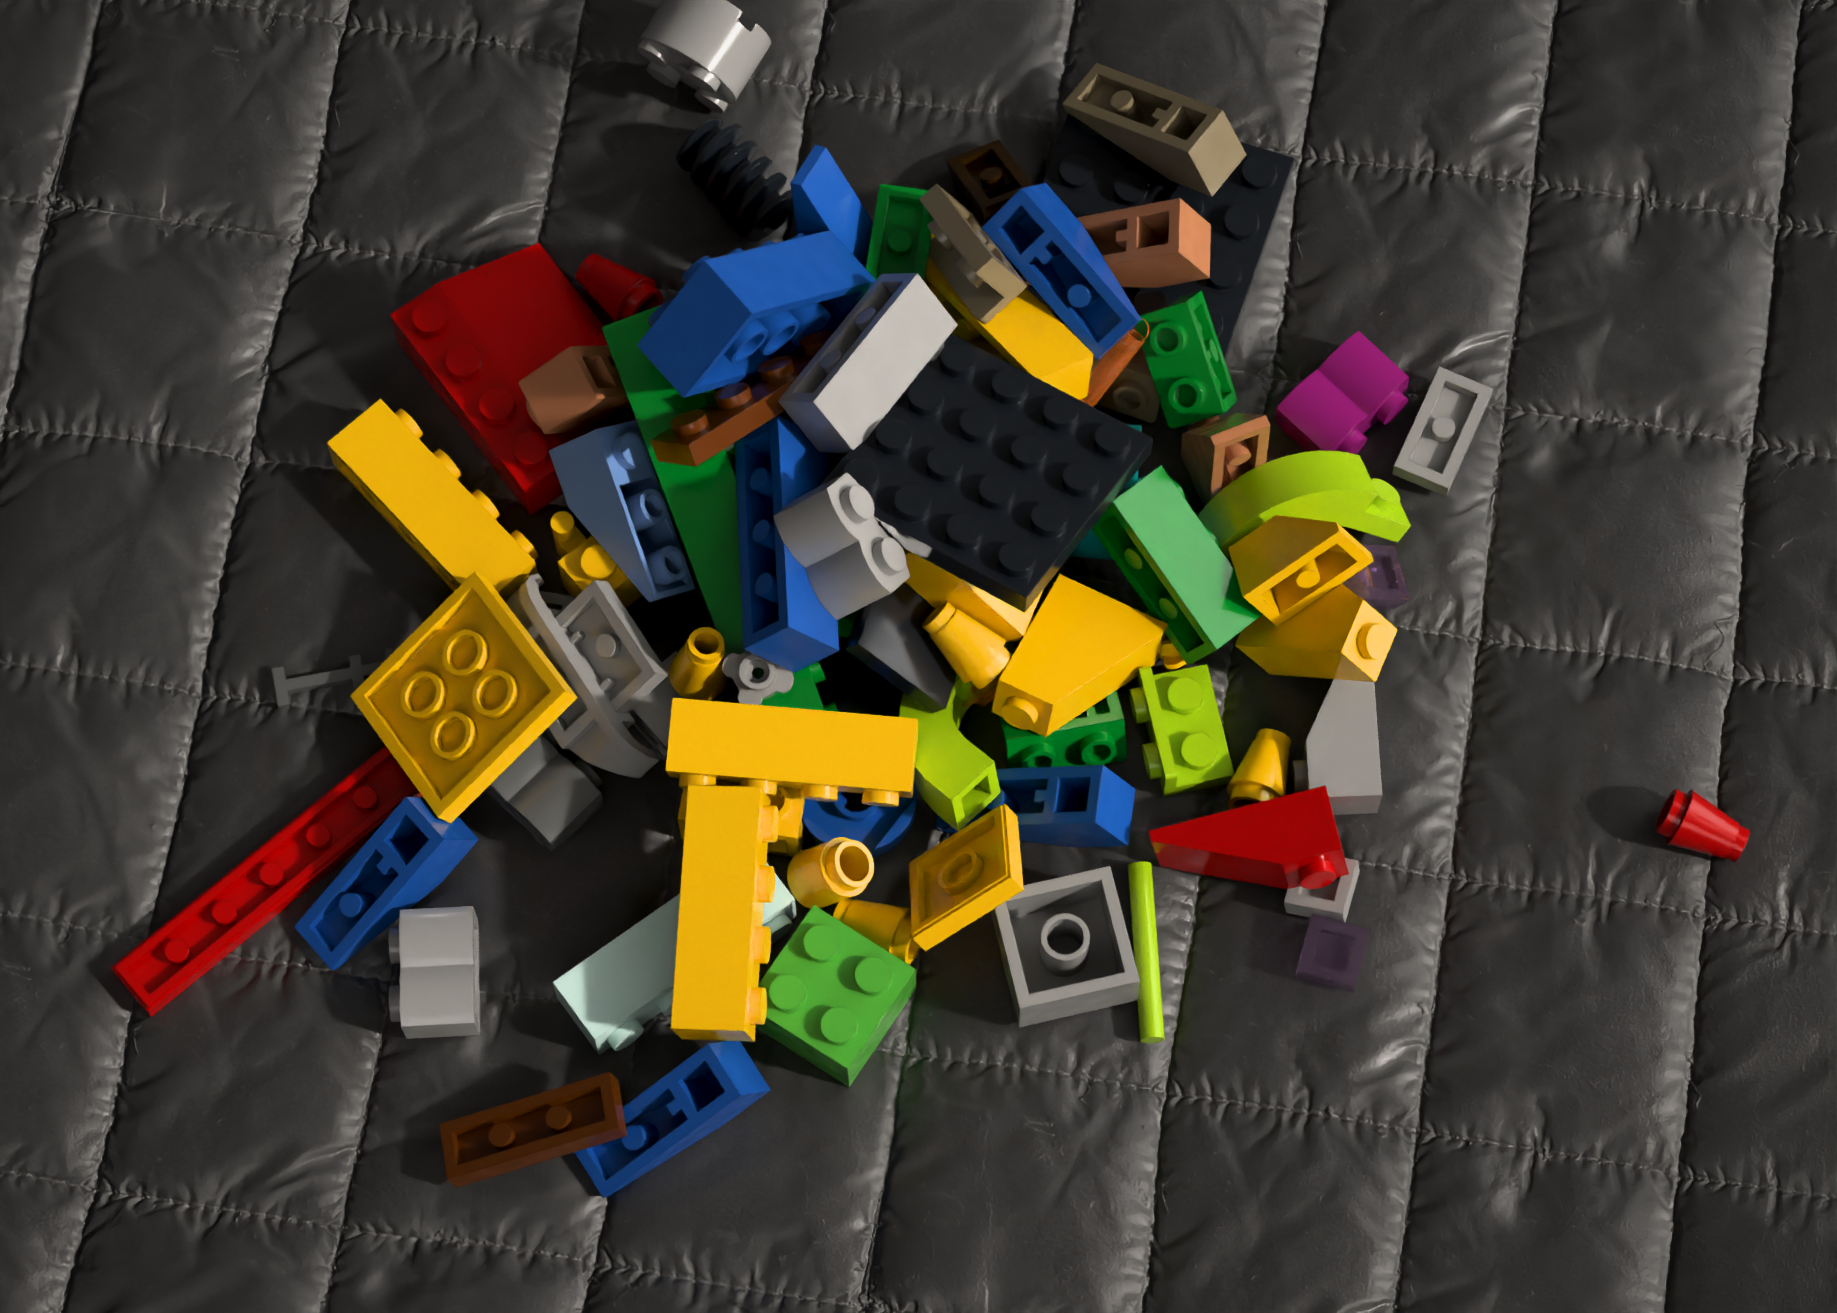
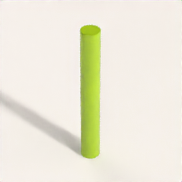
M1140 861L1128 864L1134 960L1140 979L1137 1000L1140 1041L1142 1043H1158L1164 1041L1165 1037L1152 864Z

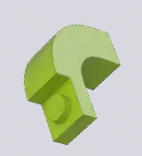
M1341 451L1302 452L1262 464L1224 487L1197 516L1204 527L1215 535L1221 551L1232 566L1233 563L1228 548L1275 515L1337 522L1341 527L1352 528L1397 543L1411 527L1401 506L1400 496L1396 489L1384 480L1378 478L1371 480L1360 455Z
M1013 642L1005 643L1004 647L1013 655L1015 652ZM958 675L956 676L946 709L930 713L903 693L899 717L918 719L919 729L914 784L928 806L955 830L960 831L990 804L1001 791L994 760L969 742L959 731L962 718L971 706H962V703L969 697L977 699L971 690L973 684L971 682L964 684ZM972 687L975 696L979 698L974 691V687ZM970 698L963 705L970 704L974 700Z

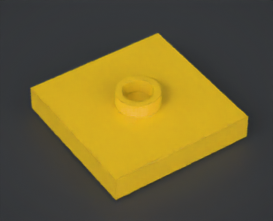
M1005 803L909 862L912 939L924 951L929 950L1024 890L1018 816Z

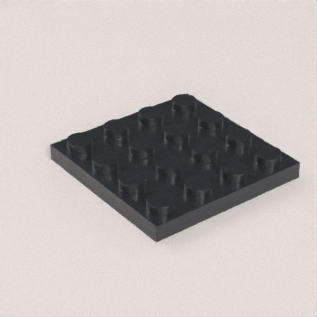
M1068 113L1043 183H1046L1076 218L1181 198L1211 224L1210 278L1159 288L1122 287L1138 315L1167 307L1181 296L1202 290L1226 361L1293 171L1295 158L1240 142L1246 156L1213 197L1168 180ZM1012 264V267L1015 269V271H1016V272L1019 274V276L1022 278V274H1021V273L1019 272V270ZM1027 285L1026 288L1040 302L1047 304L1032 285ZM1051 308V310L1053 311L1054 315L1057 316V317H1059V316L1054 312V310Z
M950 334L944 342V349L940 356L925 365L869 437L854 450L850 449L819 486L847 472L860 486L868 491L874 503V517L878 521V525L891 538L895 539L901 547L1025 613L1150 456L1153 438L969 342Z

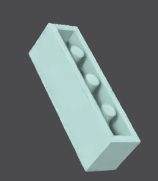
M776 874L772 903H764L762 926L770 928L771 944L781 939L790 931L793 926L791 920L797 917L795 899ZM680 894L553 982L557 999L598 1055L610 1047L614 1051H619L633 1043L643 1033L644 1028L642 1025L660 1012L664 1016L672 1014Z

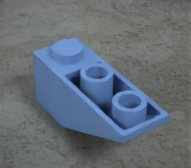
M636 420L593 430L549 450L568 508L648 602L695 589Z

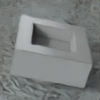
M1345 858L1349 875L1336 878L1328 886L1318 889H1306L1301 886L1288 888L1284 899L1286 913L1345 924L1360 872L1358 860Z

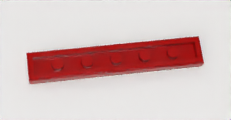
M385 745L115 963L111 970L150 1017L154 1016L364 845L405 797L423 796Z

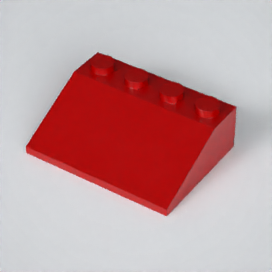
M540 243L438 282L390 314L398 344L529 516L563 494L549 450L593 430L636 420L635 415L632 414L578 432L544 434L541 427L530 417L526 408L527 399L518 384L519 381L570 346L608 345L601 328L603 324Z

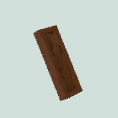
M610 1072L439 1124L446 1177L456 1188L627 1136L619 1081Z

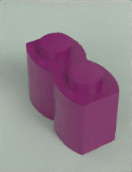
M1357 331L1343 342L1316 371L1306 377L1285 397L1276 408L1275 423L1306 452L1341 451L1357 454L1367 441V437L1363 434L1378 421L1384 425L1390 423L1404 409L1408 402V398L1404 395L1407 392L1409 376L1360 331Z

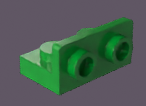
M1202 290L1181 296L1167 307L1139 315L1140 318L1147 321L1148 326L1141 319L1135 325V328L1144 339V343L1141 346L1170 428L1174 429L1224 414L1238 401Z
M1116 690L1047 737L1029 729L1022 730L1013 727L1003 717L997 715L1006 748L1008 768L1104 765L1124 761L1128 757L1124 716Z

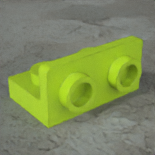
M1205 664L1153 675L1151 666L1138 668L1137 687L1129 689V700L1135 723H1146L1150 743L1142 744V753L1149 780L1159 778L1163 797L1228 784L1234 775L1208 665Z

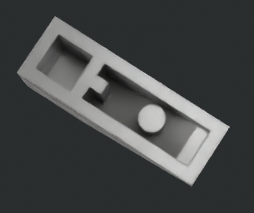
M1333 679L1307 736L1302 760L1292 761L1293 793L1326 785L1334 815L1378 813L1382 798V782L1374 682Z

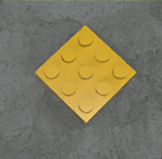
M475 571L350 695L436 816L450 824L578 698L489 580Z

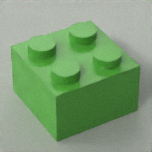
M813 905L758 984V987L766 989L767 1013L764 1025H756V1028L850 1087L915 992L916 969Z

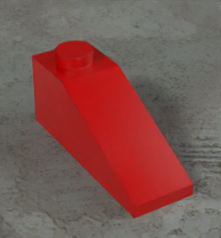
M1326 785L1149 830L1150 840L1159 865L1164 868L1283 889L1299 886L1306 889H1318L1330 885L1336 878L1349 875Z

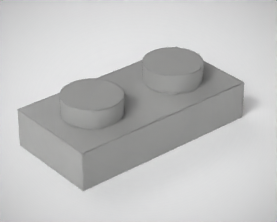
M1439 366L1394 464L1392 475L1446 497L1491 399L1493 388Z

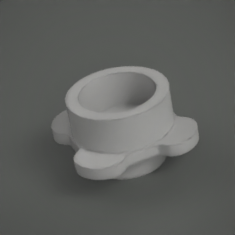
M749 651L740 655L731 653L723 661L722 669L724 674L729 678H733L739 689V703L761 705L764 699L772 697L777 692L787 693L793 686L794 676L790 670ZM755 668H762L764 670L762 678L756 679L752 676Z

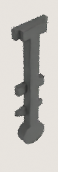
M392 648L385 649V660L393 653ZM358 654L348 656L349 668L286 679L283 666L272 668L278 708L290 706L289 694L352 682L355 691L384 661L362 665L361 656Z

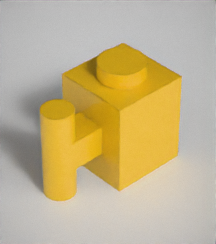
M559 511L552 516L550 524L556 551L563 557L557 561L562 585L571 596L577 597L594 580L608 581L625 608L643 596L592 535L586 539L575 526L574 518L570 513Z

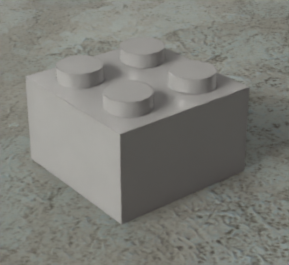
M1110 866L1024 885L1022 892L991 910V917L1019 1028L1138 1000L1140 979Z

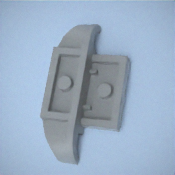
M539 573L529 575L510 596L506 604L578 697L548 728L562 749L571 750L587 763L616 774L641 778L660 759L654 750L641 745L627 730L635 723L629 712L669 675L608 581L594 580L564 610L549 609L539 593V587L544 583Z

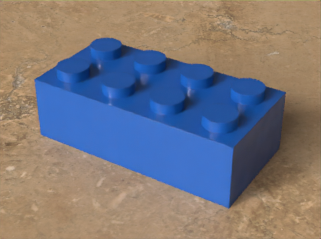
M831 230L807 236L801 233L790 240L778 243L768 241L760 247L745 251L738 248L727 255L716 258L705 256L693 263L683 274L681 280L685 285L675 298L664 302L652 313L648 319V324L651 328L637 344V347L683 398L745 381L758 373L757 367L761 363L771 358L786 356L801 346L800 340L806 335L827 329L835 331L876 280Z

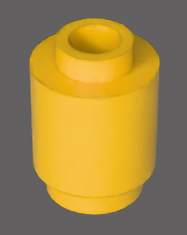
M838 837L797 853L788 865L787 881L792 895L800 904L809 909L813 905L821 909L854 897L864 891L872 879L874 862L870 851L861 842Z

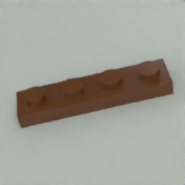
M827 329L806 335L800 340L801 346L786 356L771 358L761 363L757 367L758 373L746 381L730 384L719 389L714 394L715 400L706 406L674 417L670 421L671 427L651 439L657 461L697 467L784 412L785 410L778 400L834 331Z

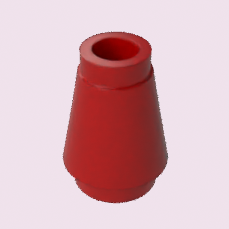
M597 253L589 255L577 270L576 281L584 287L615 322L662 304L663 295L656 289V283L652 278L603 258Z
M1676 788L1665 801L1654 830L1656 833L1666 837L1665 843L1668 845L1722 859L1726 858L1732 862L1738 860L1750 835L1749 829L1741 826L1740 823L1691 789L1688 793H1684Z

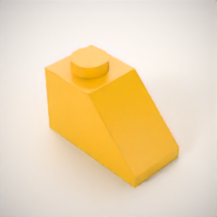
M1275 515L1228 548L1243 598L1277 627L1374 562L1372 554L1337 522Z

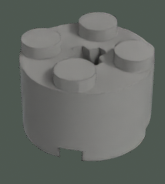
M663 0L639 37L637 50L642 56L651 61L646 70L656 80L672 88H675L678 82L681 81L697 90L694 96L703 105L715 112L724 113L727 106L735 103L770 47L771 40L757 23L751 32L741 25L738 19L743 12L727 0Z

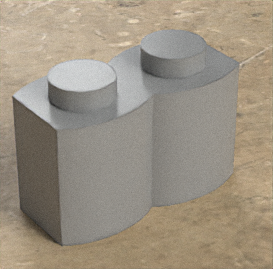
M847 472L794 499L774 515L777 530L785 546L792 556L806 568V573L814 593L823 607L836 620L891 594L910 577L903 548L878 525V521L874 517L875 508L872 497Z
M461 906L400 910L399 927L389 928L391 964H400V985L390 986L391 1022H401V1028L406 1039L479 1035V926L474 907Z

